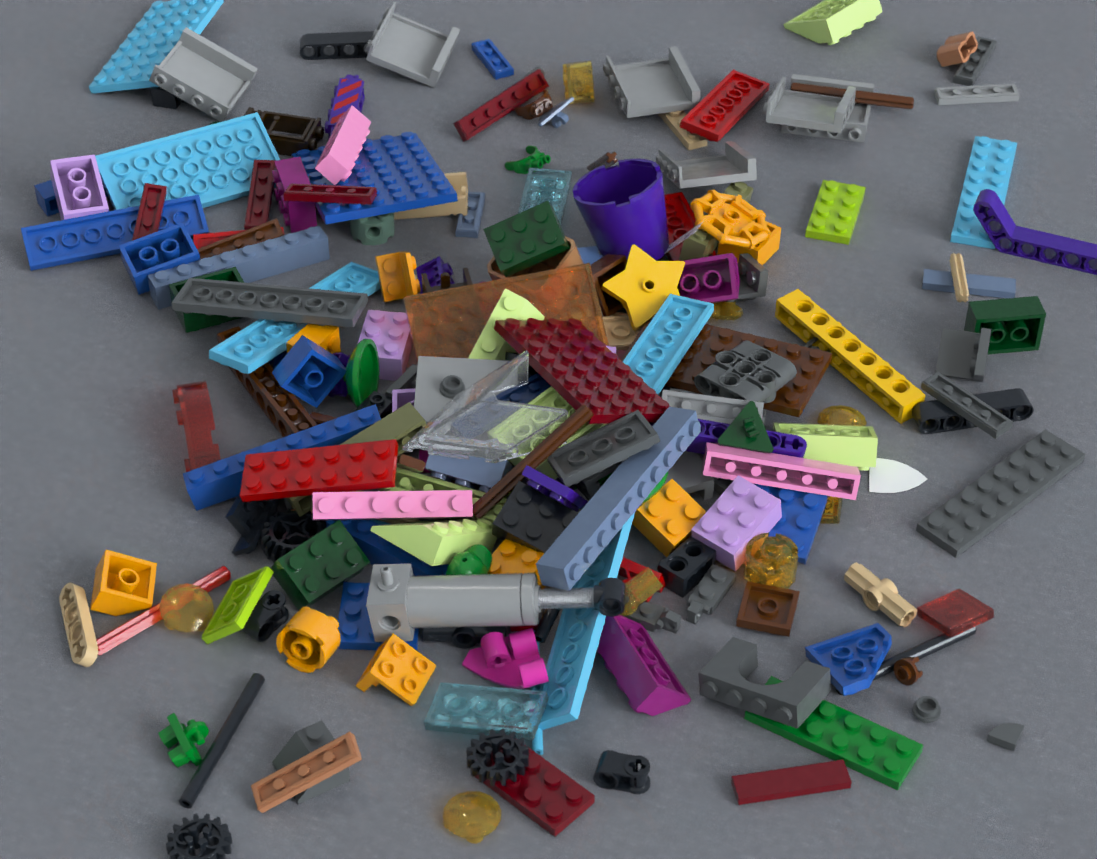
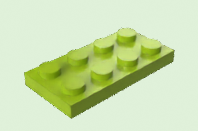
M823 180L806 228L805 237L849 245L866 187L856 184L839 183L833 180Z

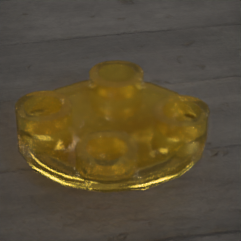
M736 301L713 303L714 312L710 318L724 321L736 320L743 316V309L736 305Z
M843 405L830 406L824 409L817 419L818 424L866 426L867 423L862 413L852 407Z
M189 583L177 584L168 589L162 596L159 606L161 616L164 619V625L168 629L182 632L203 631L211 620L214 611L213 601L207 591Z
M467 791L457 794L448 801L443 811L444 826L454 835L466 838L470 843L481 842L484 836L494 831L501 821V809L498 802L490 795L480 791Z

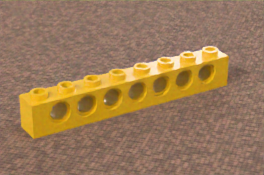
M799 289L776 300L775 318L805 343L813 337H817L818 340L812 346H818L822 351L830 349V353H832L830 364L900 424L913 418L911 411L915 405L925 401V394L908 381L904 375L896 371L887 361H884L871 348L866 346Z

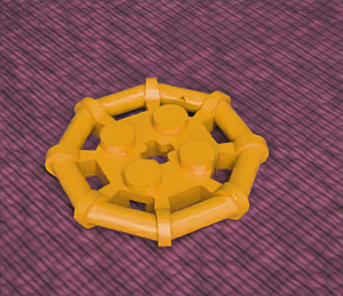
M708 190L707 194L693 199L690 204L696 219L695 226L703 222L698 229H703L718 240L722 246L728 244L744 247L746 250H753L755 245L770 238L771 231L767 228L766 214L762 210H757L739 194L734 196L718 193L716 190Z

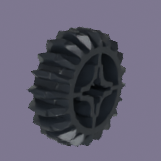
M289 508L285 513L278 511L277 517L270 516L269 522L264 523V529L261 534V545L267 559H272L273 563H275L277 559L312 538L311 536H315L327 528L326 520L312 521L311 511L299 517L296 511H291Z

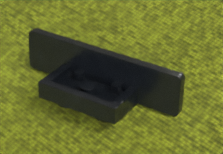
M240 493L238 494L226 515V519L241 534L232 551L235 556L244 553L249 554L257 548V542L264 529V523L269 522L270 516L277 512V506L283 498L243 502L240 498Z

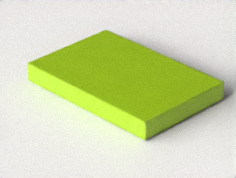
M265 566L234 580L201 638L209 644L242 630L274 572L268 566Z

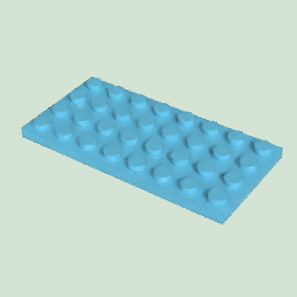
M159 0L154 2L89 85L91 93L159 87L149 81L154 66H159L179 41L186 27L200 35L224 3V0H170L166 2Z
M258 112L95 156L102 183L114 210L140 206L145 183L167 186L165 201L199 194L202 208L248 196L254 160H280Z

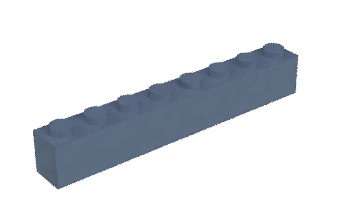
M319 225L212 257L203 258L195 262L158 271L148 275L151 298L159 310L172 306L169 284L232 267L237 268L245 283H251L329 260L328 237Z

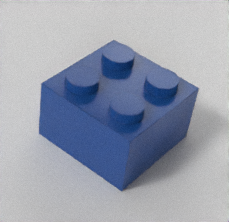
M303 335L272 371V374L282 388L315 408L320 405L346 373V369L338 357Z

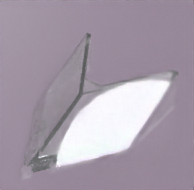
M526 350L457 394L402 447V450L413 452V449L416 448L426 450L431 455L469 460L470 456L485 458V462L498 463L529 454L568 418V411L561 408L502 401L496 398L495 392L528 384L529 353Z

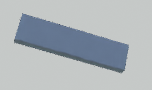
M924 269L922 289L955 293L952 273L949 271ZM966 273L970 295L1015 298L1016 279Z

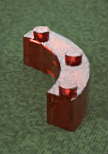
M206 380L176 385L177 389L172 390L174 404L179 403L180 410L176 411L178 426L183 425L189 456V459H184L186 472L221 460L219 446L212 442L211 431L215 430V423Z

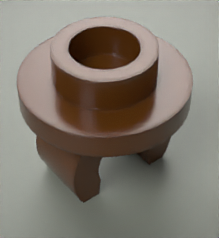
M919 657L901 658L895 662L894 674L899 682L909 686L914 684L923 675V672L918 671L915 665L919 661Z

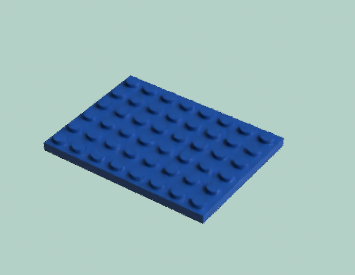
M404 132L400 136L385 135L376 140L366 139L362 145V150L358 153L359 157L354 162L356 164L351 170V175L344 182L340 180L336 184L338 186L377 188V196L371 205L315 202V205L325 224H332L457 202L458 198L457 192L417 134ZM325 146L311 151L302 149L297 151V153L291 154L292 158L301 157L310 184L334 185L315 169Z

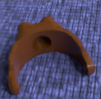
M542 91L543 95L534 102L523 107H516L514 109L515 113L529 120L545 114L553 107L548 91Z

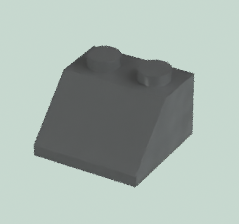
M322 720L296 731L272 761L273 767L278 771L335 739ZM349 767L294 796V799L299 805L349 782Z

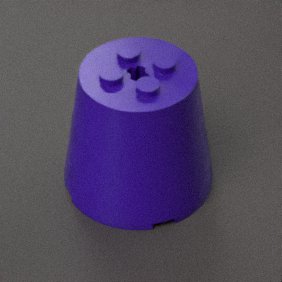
M624 159L618 161L619 165L608 168L602 165L582 176L573 187V197L603 257L607 254L625 255L626 259H628L629 251L633 244L656 261L666 254L665 252L669 248L663 175L657 163L647 159Z

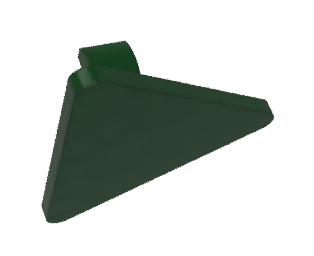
M750 401L717 440V443L722 446L769 454L773 452V446L753 401Z

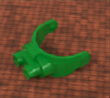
M527 146L526 152L531 155L518 161L506 162L505 168L518 174H528L542 169L543 165L551 161L549 155L540 152L536 146Z

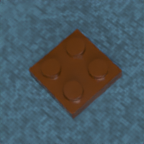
M747 581L737 616L736 627L789 637L800 591Z

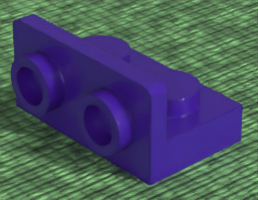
M440 256L416 268L421 288L420 295L425 302L426 300L422 292V273L427 274L430 287L441 285L440 275L444 272L449 273L450 284H455L451 277L454 273L448 262L444 263Z

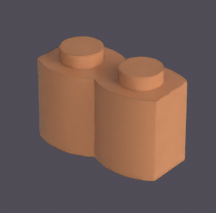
M974 32L958 34L946 39L945 44L939 47L936 55L942 67L968 61L970 54L974 53L978 47Z

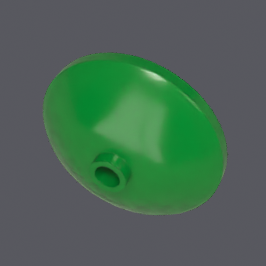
M363 339L356 345L348 359L347 367H345L346 373L343 376V380L346 382L348 394L356 408L373 391L378 392L379 357L376 345L372 339Z

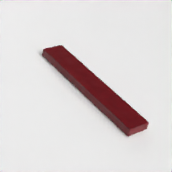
M539 68L453 124L463 142L467 141L513 111L516 107H519L548 88L549 85Z

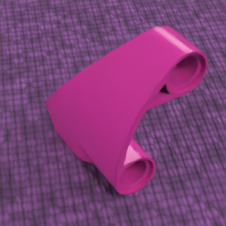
M533 628L508 634L509 636L504 637L501 632L488 633L482 637L481 647L469 650L462 663L463 667L480 677L508 688L524 689L549 682L544 660L539 655Z

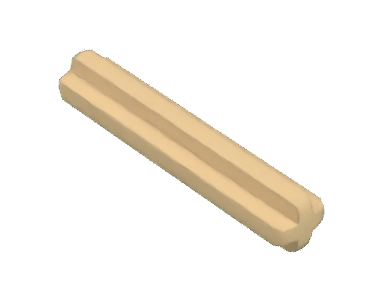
M952 253L949 261L956 300L959 303L962 301L967 302L969 300V290L963 257L960 253Z

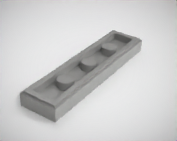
M1014 83L934 88V96L938 105L1019 101L1020 96Z

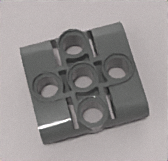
M743 340L730 351L717 353L715 362L694 378L696 388L704 395L770 403L775 400L776 392L796 376L797 370L795 365L788 359L751 341Z

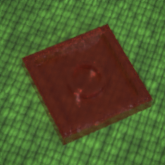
M959 588L917 607V616L948 636L953 637L994 618V609Z

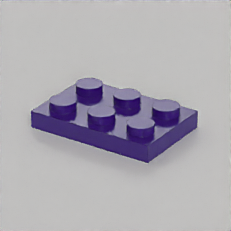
M526 465L522 472V475L529 479L527 482L529 486L576 512L582 510L588 503L587 500L571 488Z

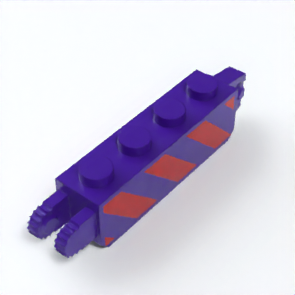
M346 75L345 78H340L338 86L334 87L331 109L328 110V121H325V134H328L329 138L338 119L352 105L362 113L365 101L364 81L359 79V75Z

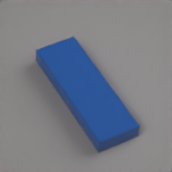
M490 39L471 43L472 51L495 80L514 75V68Z

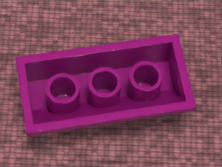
M733 253L684 260L685 265L677 286L680 296L709 303L738 299L740 279L737 258Z
M621 615L614 617L606 616L596 652L602 655L605 660L604 666L617 679L616 685L629 698V706L637 713L643 712L655 716L688 704L691 701L690 696L644 626Z

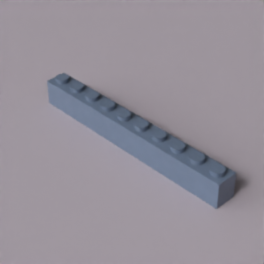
M668 407L652 426L658 433L660 442L623 461L538 560L536 566L542 585L570 591L577 581L580 580L590 565L594 563L604 548L608 546L618 531L622 529L632 514L635 513L655 486L699 435L701 425L698 422L696 410Z

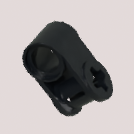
M278 590L265 593L258 600L242 631L259 642L266 641L289 618L288 609L284 606L286 603L285 595Z
M606 750L600 755L593 780L596 785L604 789L642 794L650 788V778L647 775L650 771V763L643 756Z

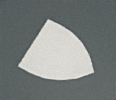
M876 458V467H869V492L897 493L907 491L927 480L916 469L895 460Z

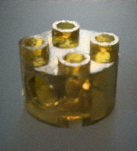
M582 61L563 64L565 100L573 96L574 100L569 104L595 102L592 62Z
M762 533L753 537L746 546L744 579L749 582L788 589L796 580L798 565L797 545L790 538L777 533L776 537H769V533Z

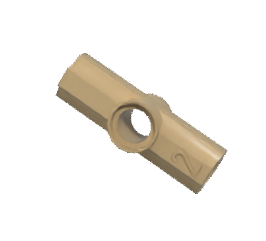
M857 562L852 564L844 574V581L862 595L865 605L870 610H881L903 628L911 624L912 620L916 617L917 609L898 594L897 587L890 579L884 578L880 580L866 567Z

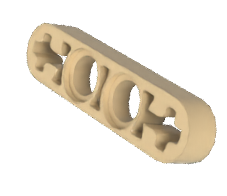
M70 582L63 587L59 597L70 653L74 663L90 667L97 658L98 646L84 588Z

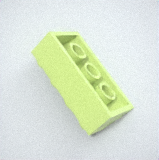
M505 288L468 359L505 360L506 352L517 353L494 330L496 320H506L507 318L544 320L545 316L528 300Z
M773 422L774 432L797 435L805 439L807 448L804 458L855 466L859 470H869V467H876L878 437L873 426Z

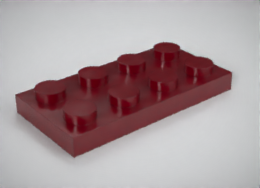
M530 748L529 767H525L524 775L517 774L516 782L507 779L506 786H502L500 781H496L494 786H490V780L488 779L483 782V784L554 837L595 803L594 794Z

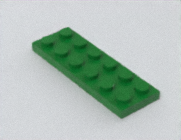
M771 676L765 685L778 684L783 681ZM824 699L798 729L745 711L744 716L745 720L833 761L844 760L846 767L895 790L899 789L923 749V744Z

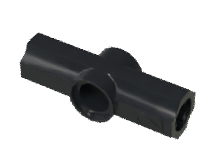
M506 626L423 628V641L452 642L458 648L468 649L473 647L475 643H480L482 637L491 632H501L506 637Z

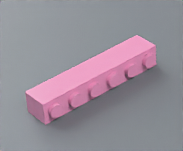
M353 105L338 119L315 167L317 171L334 185L340 180L344 182L351 175V170L356 164L354 162L359 157L358 153L362 150L366 136L370 133L368 128L371 121Z
M706 442L702 463L704 476L734 480L739 475L753 484L856 500L861 478L859 469L855 466L775 453L769 454Z
M472 490L312 493V521L473 517Z

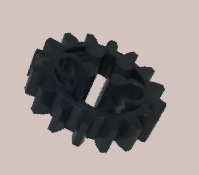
M503 728L500 733L496 734L493 729H490L487 736L480 732L479 741L471 739V747L466 749L467 768L471 769V776L479 775L480 783H483L486 779L490 780V786H494L496 781H500L502 786H506L507 779L516 782L517 774L524 775L525 767H529V748L524 746V738L516 740V732L514 731L506 735Z
M207 813L203 819H199L198 814H194L191 821L185 817L182 818L183 825L174 824V833L167 834L168 843H166V848L170 859H226L225 854H231L232 852L230 845L232 844V837L227 823L221 825L219 817L212 821L210 820V814ZM203 832V838L199 839V834ZM195 849H199L200 853L196 855Z

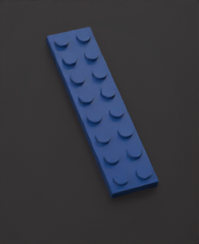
M199 194L166 200L159 231L184 223L191 239H193V234L209 233ZM140 206L21 228L30 271L120 254L119 245L130 242L133 239Z

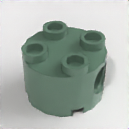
M394 213L350 220L352 238L356 242L357 239L361 240V244L375 246L388 242V237L391 236L392 238L395 233Z

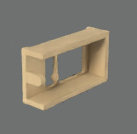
M466 172L444 173L457 192V202L394 212V220L450 216V214L457 215L461 213L463 216L468 215Z

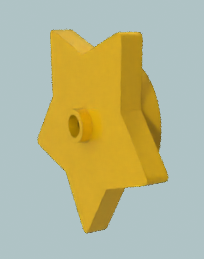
M633 244L629 251L625 270L604 282L601 289L621 302L627 311L632 329L636 331L658 312L669 294L680 296L677 286L685 262L656 261Z

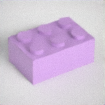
M95 154L50 160V177L61 220L109 211Z
M380 310L367 311L358 343L363 339H372L374 341L379 357V379L396 381L406 371L414 342V314Z
M738 475L691 529L692 537L716 550V560L736 572L781 519V500Z

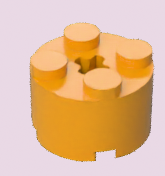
M306 606L302 607L277 635V649L280 654L284 652L288 658L286 662L296 670L305 673H312L315 669L320 670L340 645L339 623L332 616H326Z

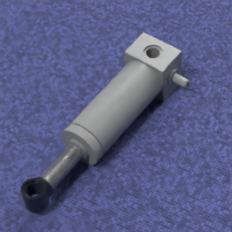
M411 563L373 564L366 607L375 642H384L392 633L403 641H413L415 628L537 625L539 613L544 608L570 609L590 607L598 610L605 616H618L622 614L625 608L626 586L620 579L610 577L601 580L599 585H594L592 588H573L570 591L558 588L541 589L535 573L414 576Z

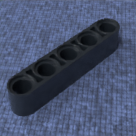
M374 31L305 34L300 39V55L306 60L367 58L366 44L371 40Z
M1020 388L973 394L1013 422L1029 418L1034 411L1025 392ZM938 400L918 403L911 411L919 430L923 434L977 427Z

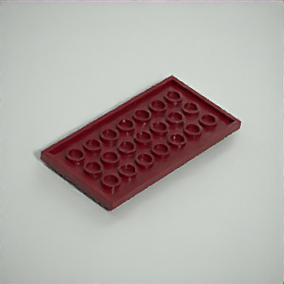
M507 318L506 320H496L494 330L575 410L582 405H586L592 411L593 417L587 421L589 424L611 423L636 410H639L648 422H657L668 407H670L667 401L663 400L654 389L650 388L641 377L637 376L628 365L624 364L618 358V355L612 353L605 343L597 339L593 332L582 325L580 320L573 318L568 319V321H559L554 318H549L548 320H537L534 318L517 320Z

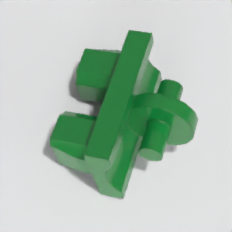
M175 713L167 716L170 725L158 732L168 749L178 742L180 743V745L168 752L171 761L177 768L190 761L197 767L203 759L195 743L197 745L205 743V738L209 733L206 723L202 721L196 722L192 719L188 721V726L186 727L185 724L179 722Z

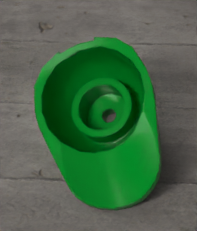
M473 545L452 558L445 575L488 574L492 564V555L485 546Z

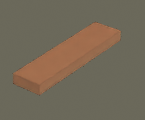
M349 731L252 784L251 789L258 811L264 813L362 760L355 735Z

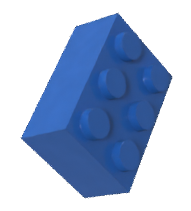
M184 223L119 245L123 264L138 295L150 291L148 275L201 260L200 254Z

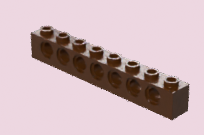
M236 326L217 333L218 344L241 331V328ZM268 362L250 374L241 373L239 370L229 367L282 437L317 425L297 398L279 385L272 374L273 368Z

